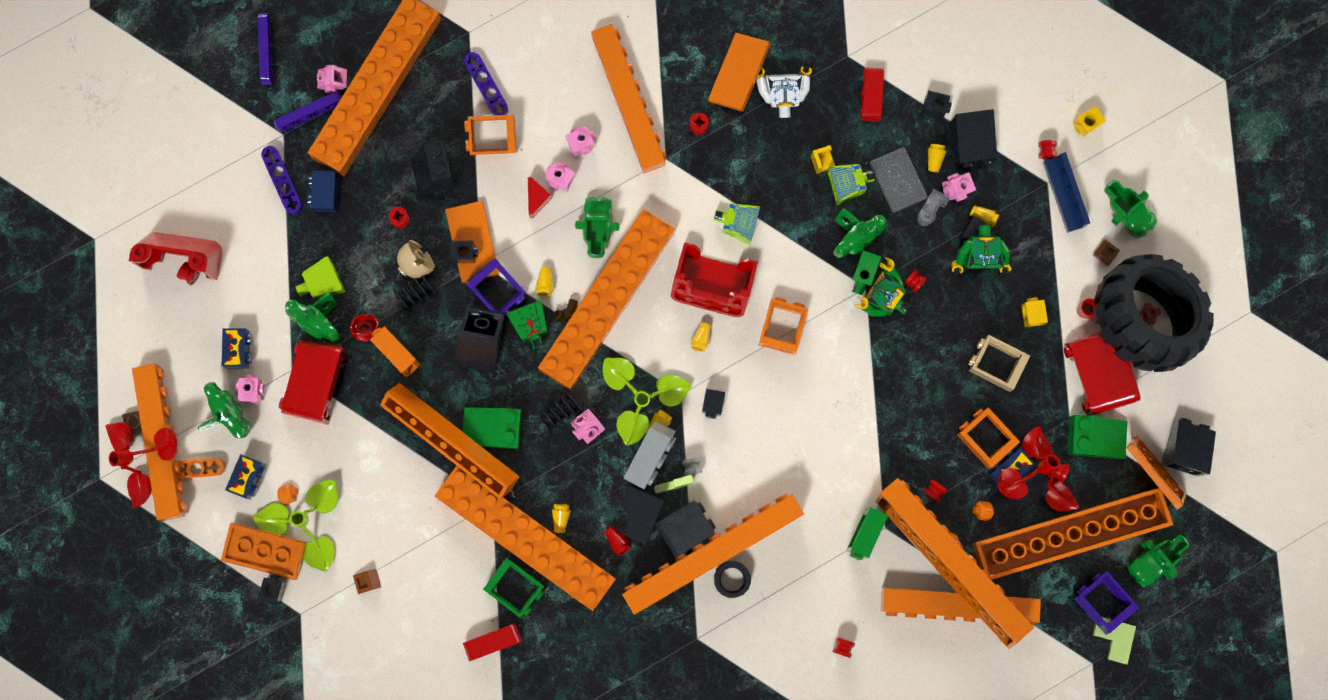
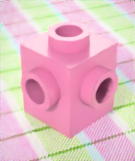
M326 65L325 68L319 69L317 88L323 89L326 93L330 94L346 88L347 69L339 68L336 65Z
M582 126L576 127L571 131L572 133L566 135L567 143L574 157L581 153L586 155L595 148V135L592 130L588 131L586 126L583 128Z
M554 162L552 167L548 166L544 176L546 177L548 187L555 191L560 189L567 193L575 178V172L562 162L559 164Z
M969 172L960 175L958 173L952 174L947 177V181L942 183L943 192L948 200L956 199L957 202L966 199L968 193L976 190Z
M245 375V378H239L238 383L235 385V393L238 394L237 401L241 403H261V397L265 393V385L262 383V380L258 379L256 375Z
M589 409L585 410L570 423L575 429L572 431L579 441L583 439L587 444L605 430Z

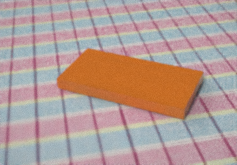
M735 33L708 101L743 112L771 45L770 42Z
M482 201L445 209L452 241H473L475 246H478V258H475V263H457L462 283L468 282L493 258H496ZM462 248L459 255H468L469 249ZM495 268L487 277L500 275L499 270Z
M1136 435L1131 439L1127 449L1174 507L1179 509L1184 504L1186 493L1140 437Z
M231 522L221 561L297 580L307 542Z

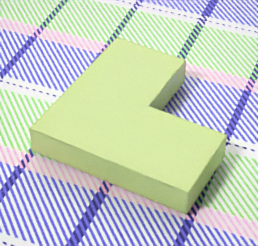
M688 475L654 486L655 494L691 485L694 481L692 475Z
M1103 618L1106 623H1108V622L1111 620V619ZM1121 623L1115 630L1105 635L1095 624L1092 635L1111 640L1107 659L1128 664L1136 626Z

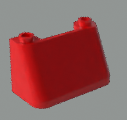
M152 232L131 248L128 261L141 269L151 270L153 264L163 262L164 253L188 257V264L192 270L203 272L206 274L207 279L217 280L222 248L216 241Z
M684 242L672 285L671 298L676 302L732 317H742L745 314L758 262L745 258L739 260L736 266L701 256V250L697 245Z
M1099 333L1064 344V354L1067 359L1070 358L1071 361L1075 362L1086 396L1084 402H1082L1084 413H1087L1088 416H1093L1140 401L1141 396L1130 361L1123 362L1113 354L1115 349L1110 344L1106 345Z
M301 339L294 348L296 355L284 398H281L279 402V409L285 415L328 425L331 416L328 415L329 411L327 409H331L330 403L338 373L343 366L340 362L347 359L348 351L344 347Z

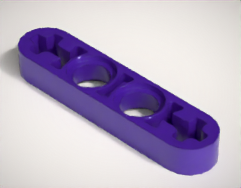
M262 13L258 14L260 81L262 85H272L271 22L269 14Z
M475 52L468 53L464 58L466 68L493 116L507 115L509 111L508 106L481 57ZM470 58L476 60L479 69L475 70L473 64L470 63ZM485 73L487 75L486 81L479 82L477 80L478 74ZM494 89L496 91L495 97L488 98L486 91ZM498 101V104L501 108L505 107L503 108V113L500 114L499 111L495 112L497 108L495 103L493 102Z
M331 93L279 117L274 121L277 131H286L336 108L343 97L342 93Z
M266 146L263 148L261 156L282 204L288 213L292 215L299 214L303 205L282 157L275 147ZM269 151L275 153L273 158L276 163H272L271 159L267 157ZM277 167L283 168V174L279 177L273 175V171ZM289 184L291 190L286 194L282 193V185ZM289 197H291L295 203H298L296 205L295 210L289 208L291 206V203L288 199Z

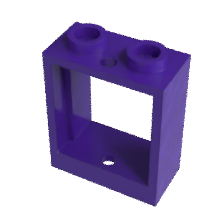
M493 258L465 283L490 311L503 313L505 316L507 315L506 313L511 311L509 308L514 303L518 305L525 299L523 295L526 292L496 258ZM495 268L499 270L517 291L498 310L475 287Z
M1099 572L1091 579L1092 584L1088 587L1084 585L1077 591L1079 595L1074 600L1102 632L1107 635L1115 630L1139 607L1108 572L1102 575ZM1101 582L1125 607L1108 623L1084 598Z

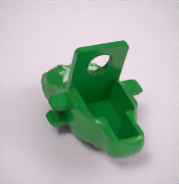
M1113 180L1105 186L1104 192L1108 196L1111 210L1115 214L1111 220L1114 225L1117 226L1122 222L1127 227L1129 233L1136 239L1145 236L1149 230L1154 228L1158 221L1145 205L1149 198V194L1146 191L1137 194L1131 188L1123 187L1117 180Z
M590 197L585 199L584 220L576 221L575 228L583 230V239L588 247V256L591 258H602L605 254V246L610 241L611 231H618L619 223L612 222L611 199Z
M843 208L835 221L845 228L848 233L834 249V255L842 258L848 253L856 255L872 243L875 237L881 235L886 227L885 217L876 215L863 222V220H858ZM842 217H846L850 223L845 222Z
M330 292L326 293L313 305L309 304V306H305L296 300H288L286 302L285 312L290 320L296 322L303 331L316 339L326 338L332 342L337 341L340 337L335 327L324 316L337 306V302ZM326 301H330L326 307L322 308Z
M215 382L205 384L204 392L214 418L203 421L197 427L198 430L221 423L235 438H245L251 431V424L243 417L242 407L234 400L229 391H222Z
M1176 534L1171 539H1162L1156 543L1151 539L1143 541L1141 546L1145 551L1127 565L1130 575L1144 588L1154 583L1162 575H1165L1167 579L1175 578L1178 575L1175 566L1181 560L1183 551L1188 549L1189 542L1182 534Z

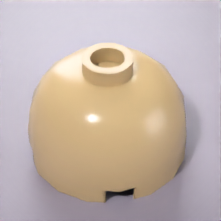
M409 240L399 250L397 255L398 269L404 276L407 275L411 278L419 279L422 275L426 276L432 272L435 264L427 251L424 254L420 250L422 246L413 240Z

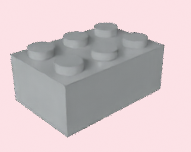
M655 421L649 428L624 479L642 489H645L647 484L651 486L658 474L656 468L660 469L667 457L665 451L669 452L676 440L673 437L676 431Z

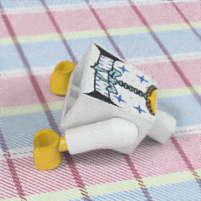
M801 67L799 74L765 75V70L762 68V74L758 75L756 79L759 93L766 103L771 104L772 107H779L780 118L790 117V107L799 106V103L805 99L810 90V74L812 69L809 67L808 73L803 72V67Z

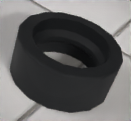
M728 561L721 564L714 574V585L717 591L728 598H738L744 595L751 584V575L748 568L737 561ZM729 568L738 569L744 577L742 587L736 591L726 590L721 583L722 573Z

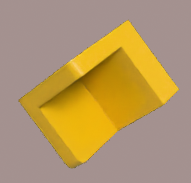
M831 145L814 150L811 154L817 174L827 171L831 166H835L830 153L832 150Z

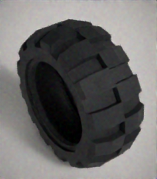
M1156 254L1137 255L1125 259L1103 277V281L1098 285L1094 298V303L1097 304L1093 310L1095 324H1100L1102 330L1099 334L1106 345L1110 344L1115 349L1113 354L1123 362L1131 361L1134 368L1143 371L1166 372L1182 367L1204 350L1211 336L1214 325V313L1209 312L1212 303L1207 291L1203 292L1198 285L1200 283L1199 279L1192 272L1188 274L1182 269L1183 265L1174 259L1164 260L1163 255ZM1134 290L1150 295L1162 305L1171 321L1172 336L1157 332L1143 320L1135 305Z

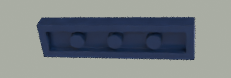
M1066 152L1061 153L1057 158L1044 161L1043 165L1066 232L1069 233L1085 228L1090 224V220Z

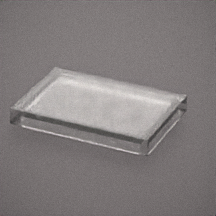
M905 147L869 162L892 213L928 198Z

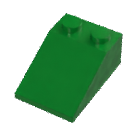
M464 408L463 433L483 448L520 450L521 409Z
M1072 415L1069 417L1067 455L1126 459L1127 421L1087 415Z

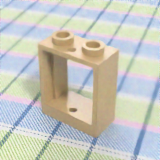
M990 335L986 336L985 339L981 338L977 345L979 349L977 355H973L968 365L971 366L969 371L1009 392L1014 390L1030 355ZM988 344L1017 359L1006 382L977 368Z

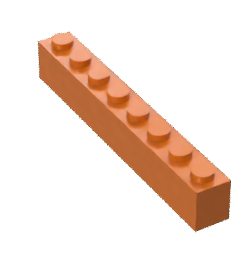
M613 24L591 31L594 45L643 174L664 167V160H667L664 149L660 150L659 135L657 131L653 132L651 127L654 125L650 114H646L645 108H647L644 97L640 98L638 93L641 89L638 81H634L632 77L634 70L631 63L627 64L625 57L628 55L625 47L619 43L621 36L618 29H614Z
M155 363L132 368L145 449L156 447L154 435L158 430L170 428L174 431L173 425L169 421L171 410L166 403L168 392L163 385V379L165 378L164 370ZM158 450L146 453L156 519L158 521H167L186 517L187 505L182 498L184 487L182 481L178 479V473L181 472L179 463L175 462L176 456L171 460L164 461L159 457Z
M399 383L386 392L380 406L501 500L513 489L520 476L405 386Z
M882 588L881 611L886 612L885 616H897V613H905V617L917 618V614H924L926 619H936V615L944 616V620L956 621V617H963V621L975 622V618H979L958 593ZM1007 597L1017 604L1018 610L1022 615L1030 618L1032 626H1034V622L1040 623L1041 599Z

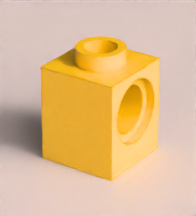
M1094 106L1078 116L1073 123L1076 132L1085 137L1101 127L1106 122V119L1098 107ZM1084 119L1090 120L1092 126L1086 125Z
M1038 298L1026 299L1027 302L1021 305L1025 327L1040 326L1048 323L1045 301L1038 300Z

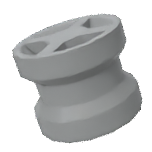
M700 457L681 461L685 469L683 472L684 476L703 473L702 468L699 466Z

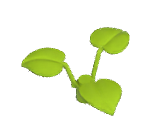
M605 358L603 362V376L607 385L612 389L621 390L626 384L635 394L634 401L638 405L635 413L625 411L617 419V430L625 445L636 443L646 434L649 428V420L646 415L639 414L641 407L649 404L650 398L659 395V399L664 405L676 406L684 400L691 389L690 383L676 375H664L656 382V387L659 391L648 394L645 391H637L628 382L633 379L635 374L632 363L623 358Z
M334 480L321 481L307 491L305 501L308 505L313 506L311 509L304 510V512L294 511L289 517V511L284 505L273 503L253 515L255 523L261 530L279 535L287 531V523L302 528L313 541L306 544L303 555L304 561L309 566L322 571H327L332 565L335 556L333 542L325 536L316 540L306 526L309 522L308 513L316 509L319 513L325 514L336 508L338 504V491Z

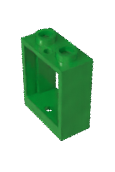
M872 507L865 508L846 550L851 552L849 556L857 560L870 557L887 520V514Z
M506 558L483 590L521 618L523 615L527 617L533 609L531 604L534 600L539 601L543 596L545 585L512 560ZM510 567L537 586L521 610L494 591Z

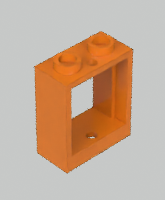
M514 115L468 117V121H465V132H469V140H466V151H470V155L517 153ZM506 120L508 148L476 150L474 121Z
M775 297V300L771 299L758 345L795 355L808 309L804 308L805 305L796 302L789 304L786 303L785 299ZM773 308L801 315L793 344L766 337Z
M378 328L372 333L373 337L370 340L405 377H408L421 365L387 328Z
M980 408L973 415L975 419L970 423L966 421L959 427L960 432L957 436L990 469L1020 441L989 408L984 410ZM986 416L1008 439L990 457L967 434Z

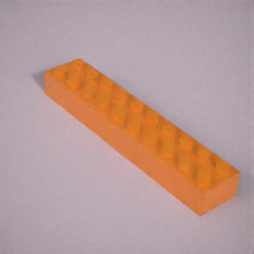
M402 0L309 149L308 154L312 159L343 177L345 176L440 23L441 17L439 12L418 0Z
M645 209L641 211L539 365V371L572 391L674 236L675 228Z
M458 466L454 468L434 496L592 611H594L616 580L508 500L497 498Z
M897 478L879 494L875 501L876 504L1009 650L1034 629L1032 621L1028 616L1020 613L1017 604L1013 600H1009L1004 595V590L990 580L991 576L989 573L978 567L976 559L972 555H968L963 550V545L949 535L950 531L948 528L940 525L936 520L935 514L931 510L927 511L923 506L922 500L909 491L910 488L904 481H900Z
M1155 488L971 544L979 568L987 571L991 576L990 580L1169 527L1173 525L1163 492L1160 488Z
M786 493L775 499L776 504L773 506L770 503L758 509L760 513L756 516L753 513L741 519L743 523L739 526L734 523L725 529L727 533L722 536L717 533L708 539L710 543L705 546L700 543L691 549L693 553L688 556L683 553L675 558L676 563L671 566L666 563L658 568L659 573L654 576L649 573L641 578L642 583L637 586L632 583L624 588L625 593L622 595L634 615L805 515L793 494L788 496Z

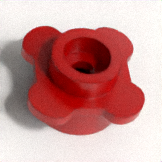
M1147 302L1139 314L1144 321L1153 325L1156 323L1157 316L1161 315V309L1155 308L1150 302Z

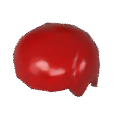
M374 315L356 316L351 322L350 331L354 338L359 341H371L372 333L380 328L379 320L377 321Z

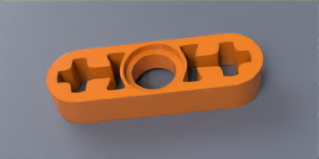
M217 458L175 461L179 463L180 468H186L185 464H188L187 472L178 473V479L220 476L226 469L224 461ZM215 462L221 466L220 469H217L216 473L215 470L209 469L207 470L208 474H205L206 466H214ZM195 463H199L202 467L199 474L192 472V466Z

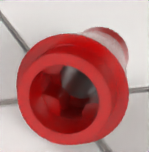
M611 526L604 532L614 553H617L619 556L631 548L630 541L616 530L614 526Z

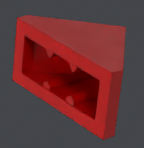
M527 177L529 217L534 218L550 202L552 197L532 177Z

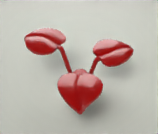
M124 422L107 424L105 427L115 450L109 454V463L113 467L121 466L122 470L126 469L134 472L127 480V489L132 501V508H137L149 499L152 491L151 482L148 475H141V471L127 465L133 462L134 455L157 450L162 460L168 461L173 459L178 445L176 433L170 428L160 429L154 435L156 447L130 452L128 451L130 449L129 445L133 441L130 426Z
M1038 426L1032 429L1024 437L1022 449L1029 458H1036L1037 461H1040L1038 469L1024 478L1015 469H1004L998 476L1000 492L1008 498L1021 499L1028 492L1025 481L1039 472L1045 475L1051 474L1047 485L1049 491L1046 493V500L1049 506L1058 512L1077 510L1079 508L1078 503L1068 487L1062 482H1053L1054 476L1057 473L1056 469L1060 466L1059 458L1052 454L1051 444L1043 434L1041 427Z

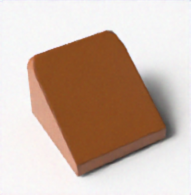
M376 569L353 575L358 594L381 588Z

